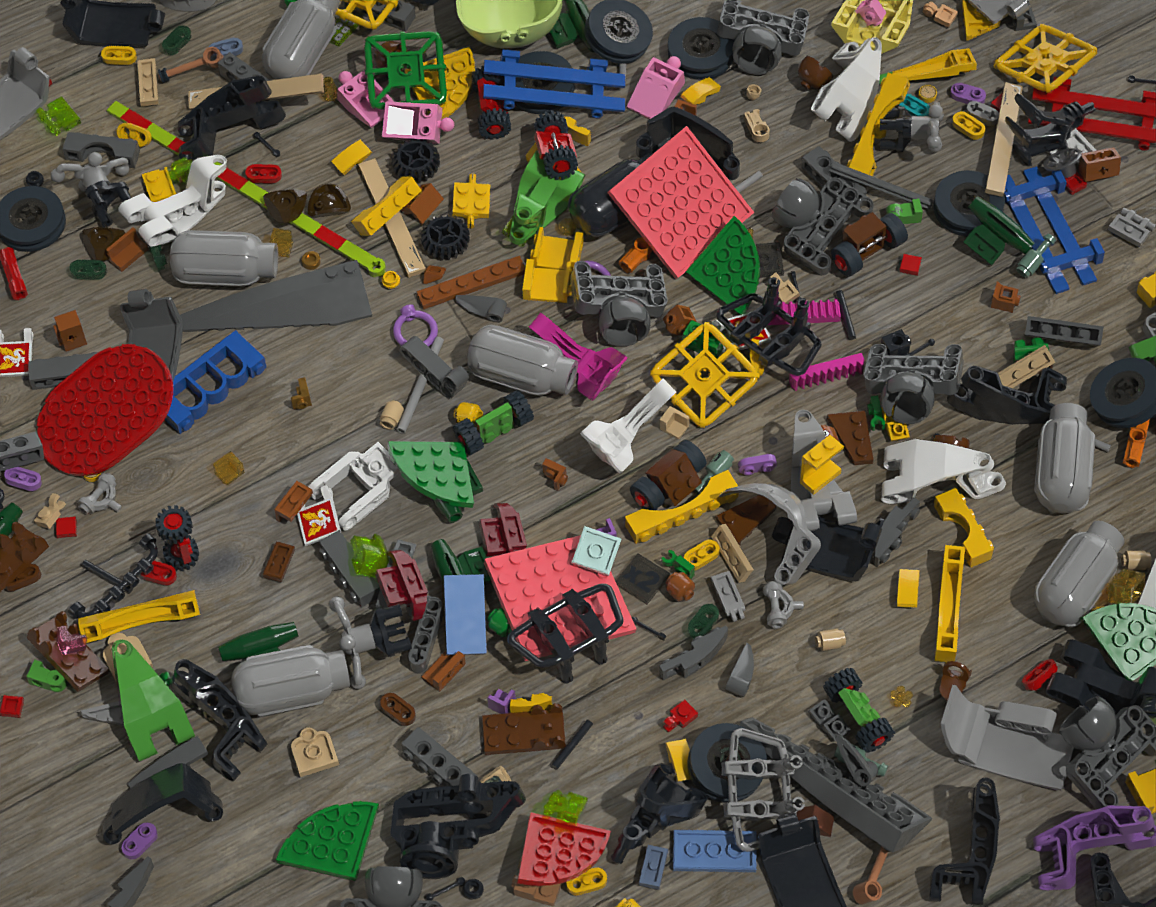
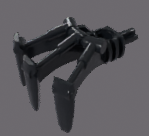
M1017 93L1014 99L1032 124L1039 127L1042 120L1051 123L1041 128L1025 130L1010 117L1006 116V124L1023 145L1022 147L1014 139L1012 148L1021 157L1023 162L1029 166H1032V156L1058 148L1066 149L1068 147L1067 140L1071 137V131L1083 124L1086 115L1096 111L1094 103L1089 102L1081 106L1078 102L1074 101L1063 106L1059 111L1047 112L1037 109L1029 100ZM1041 139L1040 141L1032 144V140Z

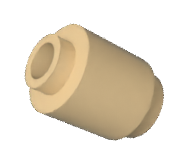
M393 400L386 403L380 417V425L385 429L393 430L398 425L404 411L400 402Z
M1125 551L1124 555H1121V565L1124 566L1125 570H1146V568L1151 567V554L1146 553V551Z
M837 628L819 631L818 636H815L816 646L821 651L841 648V646L846 645L845 633Z

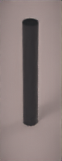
M838 290L836 291V296L849 340L856 339V334L843 291Z
M84 560L82 563V567L114 585H118L122 581L87 560ZM127 586L124 591L131 593L133 588Z
M587 719L554 760L551 764L553 769L558 770L592 727L593 723Z

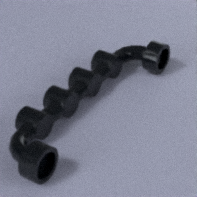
M150 533L142 537L139 545L146 551L150 550V554L146 558L141 559L132 572L126 573L123 580L118 585L113 586L104 599L98 600L90 612H85V607L80 602H75L69 608L68 613L74 619L110 611L111 607L109 604L113 600L121 601L125 597L123 590L127 586L131 588L136 587L140 581L137 577L142 572L149 574L153 570L154 566L151 563L158 555V548L155 544L156 538Z

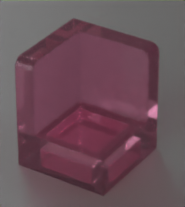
M66 626L58 627L56 641L62 655L86 650V635H69Z

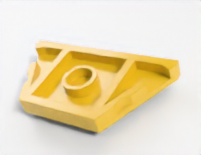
M962 0L966 40H971L1000 27V21L993 24L967 0Z

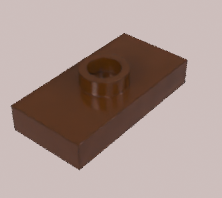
M276 541L263 577L282 582L295 552V546Z

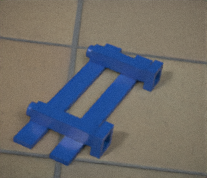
M503 49L500 61L484 60V74L503 76V86L484 84L483 98L503 100L505 109H513L515 101L587 108L591 109L593 118H601L603 110L625 112V98L603 96L604 86L625 88V74L606 72L608 60L590 59L587 70L518 63L520 51ZM516 77L589 84L591 85V95L515 87Z
M1037 166L1023 170V174L1028 182L1017 186L1011 175H1007L1004 191L1005 202H1008L1020 227L1033 240L1034 245L1031 248L1037 250L1044 239L1023 199L1036 196L1065 251L1064 254L1053 257L1050 249L1047 248L1042 254L1044 261L1040 265V270L1043 274L1045 273L1055 294L1070 289L1061 270L1070 267L1074 268L1083 286L1096 282L1097 278L1088 262L1094 261L1095 265L1103 263L1105 252L1097 238L1090 240V244L1087 247L1080 248L1050 192L1052 190H1056L1057 194L1065 192L1067 181L1061 170L1052 171V174L1047 177H1042Z

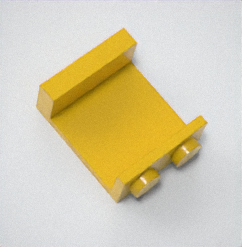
M540 227L539 233L534 236L535 249L531 250L530 259H534L535 268L566 270L567 262H571L572 270L574 264L580 261L584 244L583 233L576 232L574 240L544 236V229Z
M527 259L522 289L523 300L567 303L568 296H572V287L570 285L571 262H567L566 270L535 268L534 259Z
M829 435L802 456L800 484L814 495L839 476L842 469L831 461V458L844 449V446Z
M1156 769L1141 775H1137L1136 771L1128 773L1125 783L1137 805L1147 807L1151 814L1156 813Z

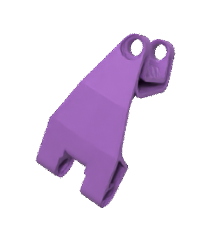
M1108 805L1100 809L1075 815L1033 838L1034 850L1041 852L1053 851V859L1056 862L1054 864L1056 871L1038 876L1039 888L1041 890L1072 888L1076 883V853L1080 850L1122 843L1127 850L1156 846V826L1154 825V819L1150 810L1144 806ZM1143 816L1148 817L1146 821H1139V819ZM1147 832H1154L1151 837H1145ZM1101 833H1108L1106 836L1100 835ZM1088 834L1086 839H1079L1081 835ZM1064 845L1066 846L1067 850V865L1065 858V850L1063 848Z

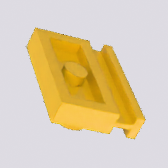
M167 167L160 171L158 169L142 174L150 201L159 202L176 194Z

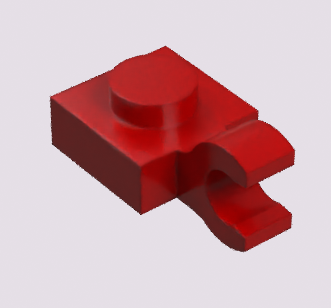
M683 700L670 710V716L663 721L665 723L663 728L668 733L677 725L684 728L698 717V712L686 700Z

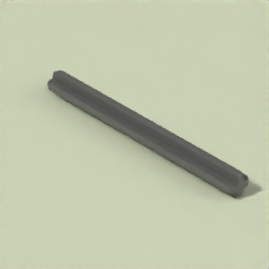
M832 162L829 171L907 202L911 203L912 199H920L921 207L930 209L933 204V200L842 164Z

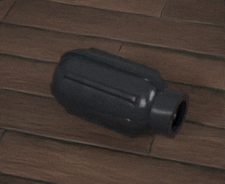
M648 153L639 160L626 159L618 162L576 190L568 201V209L577 229L588 236L600 237L610 233L629 220L607 192L653 153Z

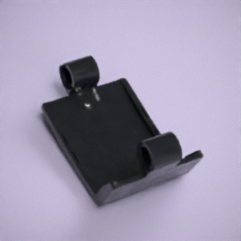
M98 0L60 1L65 9L63 26L77 43L84 45L146 47L150 33L161 31L165 18V12L156 10L155 4L119 3Z
M669 107L647 121V132L639 136L636 141V154L639 158H642L648 153L656 152L687 126L729 180H735L739 177L740 161L733 154V142L708 122L678 107Z
M779 517L772 532V538L788 545L794 526L792 520L786 517ZM818 517L820 528L811 532L820 540L821 546L805 570L834 578L859 581L868 568L885 519L879 518L874 523H866L864 528L848 524L839 526L838 522ZM809 540L807 541V548H808V549L810 548V541H809ZM798 556L796 557V563H797V565L799 564V557H798Z
M179 763L145 779L117 799L111 805V816L103 824V838L108 844H117L121 840L124 830L159 808L181 798H186L195 806L204 810L208 820L218 821L223 816L222 801L211 792V785L207 779L188 765Z
M795 813L776 819L777 828L758 834L760 858L779 907H847L823 849L816 816L798 821Z

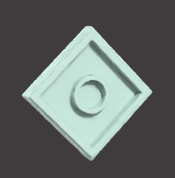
M584 526L571 564L609 576L621 538Z

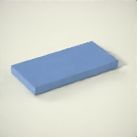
M484 574L444 575L446 655H455L458 651L464 655L486 654Z
M674 830L673 871L756 872V850L745 852L739 849L735 842L734 831ZM742 831L745 843L756 841V831Z

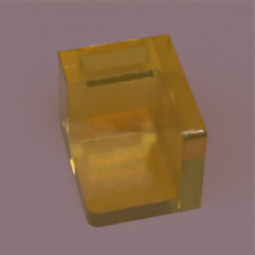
M273 228L269 243H277L278 256L290 257L293 246L292 232L290 230Z
M231 451L213 464L216 476L225 485H229L245 473L243 463Z

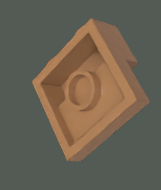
M521 858L519 860L518 869H520ZM514 875L511 887L514 888L515 896L554 907L562 883L548 886L523 885L517 883L518 876Z

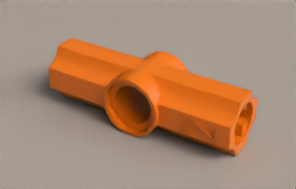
M640 237L635 240L634 246L619 261V265L623 271L632 273L642 261L650 258L653 250L644 238Z
M1150 419L1130 428L1123 463L1127 467L1134 468L1140 466Z

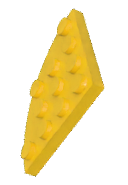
M470 46L444 55V64L447 68L445 71L447 96L446 102L439 105L443 109L442 119L449 117L460 108L473 87L471 75L475 71V64ZM437 58L424 62L423 65L437 64ZM404 69L405 74L411 71V69ZM424 72L425 82L440 93L438 72ZM422 87L412 88L417 100L436 99Z

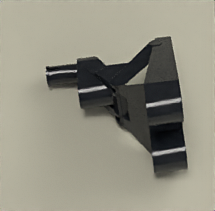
M664 763L655 765L634 795L636 808L630 817L629 823L618 838L619 844L611 855V859L615 863L621 864L629 850L643 845L647 837L650 839L659 830L663 831L670 825L697 817L708 800L707 795L697 788L685 790L673 780L676 776V771L671 766ZM646 815L653 820V823H651L648 819L643 818L642 816Z

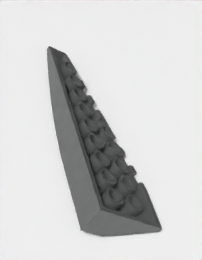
M355 260L260 285L200 306L180 316L183 322V332L208 331V329L220 331L225 330V328L244 330V327H253V329L284 328L290 325L294 327H302V325H312L314 327L321 326V324L337 326L372 317V312L359 264Z
M753 717L741 721L740 725L748 730L781 739L785 744L789 758L793 755H799L802 758V761L799 762L802 763V766L795 769L794 775L791 777L828 808L865 833L869 839L881 844L885 850L894 853L902 849L931 822L932 817L900 795L893 792L890 797L882 793L884 787L877 783L875 786L871 784L868 786L857 784L853 776L848 773L849 769L820 753L816 756L809 752V747L804 744L799 746L792 743V738L787 735L775 734V729ZM761 742L765 752L774 761L781 760L776 746Z

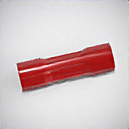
M13 248L1 249L0 261L4 268L13 299L20 300L26 298L28 292L21 277Z

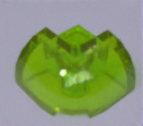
M374 533L371 539L356 535L352 537L350 541L355 555L351 561L356 574L376 577L375 572L377 569L387 568L389 557H387V549L381 536Z

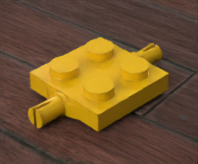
M472 173L469 174V183L454 182L452 216L456 215L457 217L466 218L467 228H470V222L471 228H474V219L489 218L490 184L476 183V174H473L472 179Z

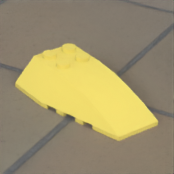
M846 0L831 23V26L845 44L856 42L860 47L866 39L878 38L882 44V54L899 46L910 26L913 0H878L886 11L882 23L878 26L873 24L868 26L860 13H856V9L864 0ZM871 41L870 47L874 51L875 44Z

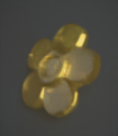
M898 686L896 690L891 691L890 697L895 699L893 702L895 706L900 707L903 705L904 707H909L913 694L911 691L905 692V687Z

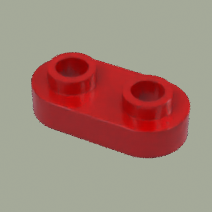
M252 164L245 170L247 180L252 183H277L282 178L281 168L274 164Z
M158 561L151 563L154 566L151 573L144 574L142 572L140 574L144 580L161 585H171L177 578L176 570L173 566Z
M1053 659L1045 660L1025 675L1022 679L1025 688L1032 691L1039 689L1058 670Z

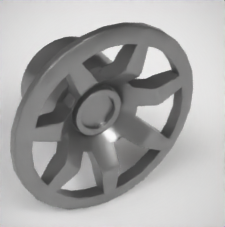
M1077 148L1057 151L1044 161L1043 166L1048 171L1061 170L1065 178L1071 177L1077 172L1074 164L1079 161L1082 152Z

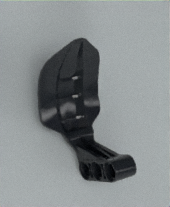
M1101 852L1092 855L1091 878L1095 907H1156V897L1144 904L1130 902L1111 870L1109 856Z

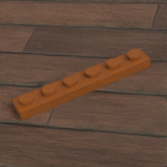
M519 255L416 291L417 297L424 310L455 299L456 295H467L524 275L526 267Z

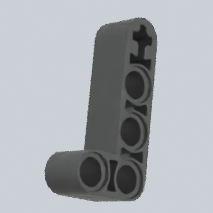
M417 336L411 337L399 348L402 356L447 398L452 399L466 386L469 379L468 372L462 366H457L455 369L449 367Z
M427 595L425 612L422 619L419 620L411 646L412 650L409 652V664L414 673L420 674L426 671L443 618V607L441 600L437 597ZM406 605L407 613L412 617L411 606L407 607ZM427 625H432L431 628H425ZM422 642L427 643L426 645H419Z

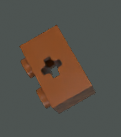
M1114 147L1082 153L1079 159L1078 172L1085 182L1118 176L1120 173L1121 156Z
M76 310L54 317L56 324L53 327L59 345H64L66 352L87 345Z

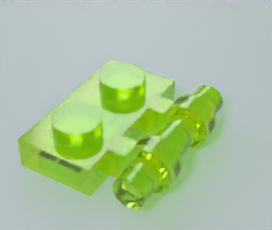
M62 96L47 104L48 111H44L41 107L36 110L39 119L45 122L47 129L56 136L61 133L60 128L63 127L67 132L81 123L78 115Z
M556 790L551 793L549 801L545 803L544 814L550 816L556 812L558 813L557 818L576 824L587 805L588 798L572 792L565 795L560 790Z

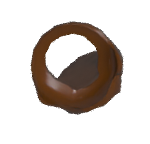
M957 661L945 662L942 668L943 676L939 688L942 698L948 701L952 685H956L962 693L967 681L971 677L972 669L969 671L965 665ZM956 666L960 668L963 672L957 670H949V667Z

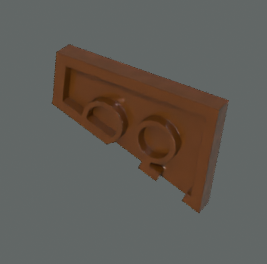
M865 411L827 414V420L832 424L837 436L842 441L854 465L873 464L874 459Z
M759 494L716 515V520L720 525L726 524L738 545H740L746 537L748 538L752 534V531L759 524H762L776 510L777 505Z

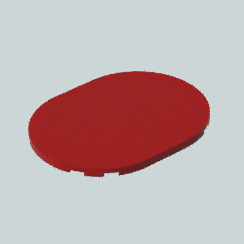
M135 344L109 347L88 359L60 382L44 401L45 405L38 415L36 425L38 427L37 434L43 445L44 458L59 471L73 476L95 475L119 463L161 426L169 412L173 399V380L165 362L152 350L136 346Z

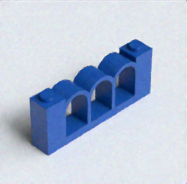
M235 330L175 376L173 381V399L165 421L179 434L189 430L194 424V420L203 417L207 413L208 404H218L224 401L228 396L229 388H239L248 381L249 376L254 378L256 375L261 374L267 368L265 357ZM229 356L242 370L238 374L230 376L224 374L216 365ZM209 371L222 385L215 391H206L196 380ZM189 387L201 399V402L194 407H187L176 399L175 396Z

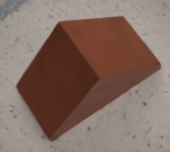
M816 805L804 807L796 812L798 821L816 816L820 835L831 837L834 816Z

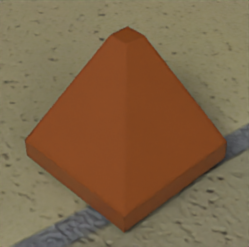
M428 265L424 272L423 284L441 279L446 272V268Z

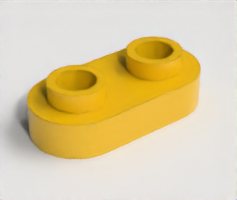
M107 46L101 51L102 60L106 64L130 65L137 59L135 49L128 46Z
M961 111L954 114L952 120L954 128L974 140L981 139L984 136L985 126L982 122L966 112Z
M122 123L117 127V136L119 138L137 140L139 147L147 146L151 142V133L145 128L131 123Z
M705 540L687 551L684 559L694 565L695 570H698L719 556V545L714 540Z
M601 868L589 869L579 877L567 881V890L570 894L579 896L603 889L607 884V874ZM599 878L601 881L596 883L593 880ZM574 884H580V885H581L579 888H574V887H573Z

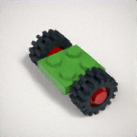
M516 390L503 397L504 405L475 420L476 427L468 418L453 426V431L456 434L455 437L458 439V442H462L468 455L471 456L483 449L485 443L492 442L499 435L508 433L513 428V421L518 427H521L534 420L533 411L530 409L531 406L520 391Z
M845 668L844 671L842 669L838 674L835 673L833 677H830L829 681H826L825 685H823V689L833 703L844 701L858 725L864 726L861 728V731L857 732L855 739L864 751L870 753L877 748L880 749L882 745L885 746L887 741H891L895 732L887 719H881L878 712L871 708L867 695L863 692H857L862 687L863 682L853 668Z

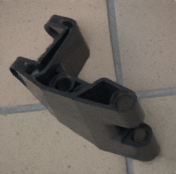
M254 76L233 80L209 95L178 122V133L182 136H191V140L179 147V158L182 161L189 162L198 158L212 156L216 130L244 120H251L259 129L283 121L286 113L278 101H261L268 98L272 92L263 76ZM185 125L190 126L189 129H182L181 127ZM190 151L191 154L185 155L183 152Z
M973 365L961 377L962 384L960 383L958 392L953 395H947V402L978 420L1012 425L1044 424L1050 420V410L1055 406L1049 402L1051 390L1064 391L1067 387V377L1051 368H1044L1031 383L1029 391L1026 393L1003 386L997 372Z
M1067 640L1060 658L1074 666L1077 671L1074 678L1059 672L1053 673L1046 689V693L1050 697L1074 709L1084 706L1090 711L1085 706V702L1099 696L1111 705L1115 715L1122 708L1137 705L1142 708L1148 717H1156V668L1148 666L1139 681L1133 682L1123 678L1119 672L1109 666L1097 648L1076 640Z
M187 659L179 660L175 665L171 687L190 705L197 704L226 730L225 736L214 750L211 764L226 778L235 781L241 772L230 761L233 753L236 754L239 747L241 748L244 745V742L258 752H261L268 743L246 709L239 705L236 696L218 677ZM180 667H185L188 669L189 673L185 671H178V669ZM207 700H215L217 705L210 706ZM229 712L233 718L225 719L222 714ZM236 733H239V734L231 741V743H230L222 752H220L221 749L226 745V743H227Z
M990 778L980 779L972 791L969 862L936 866L930 878V901L941 902L943 878H946V884H950L951 879H955V885H959L960 880H963L964 885H968L969 880H972V904L983 905L985 892L997 856L1000 822L996 787L994 781ZM979 827L984 828L987 832L986 837H978L976 829ZM982 848L986 856L982 859L977 858L975 849ZM952 870H956V871H969V872H973L974 874L953 873V872H945V871H952Z

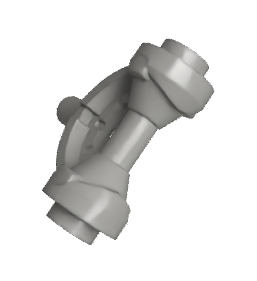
M101 473L98 477V485L95 491L87 497L83 496L77 502L79 510L84 514H93L95 511L107 510L110 507L119 512L122 506L114 501L116 496L115 477L110 473ZM106 491L105 498L101 501H97L99 496Z
M770 581L763 587L764 595L771 602L772 610L767 616V624L772 628H782L787 623V619L791 616L794 609H803V601H793L792 596L783 590L782 585L776 581ZM779 599L782 601L784 605L782 611L779 609Z

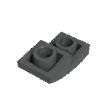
M825 699L807 711L834 742L838 734L843 736L851 730L840 714L836 715Z

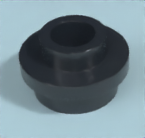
M38 171L28 173L26 177V184L28 186L40 187L43 185L44 177Z
M470 879L464 884L463 893L467 898L475 900L483 895L484 886L481 881ZM477 888V891L470 892V889Z

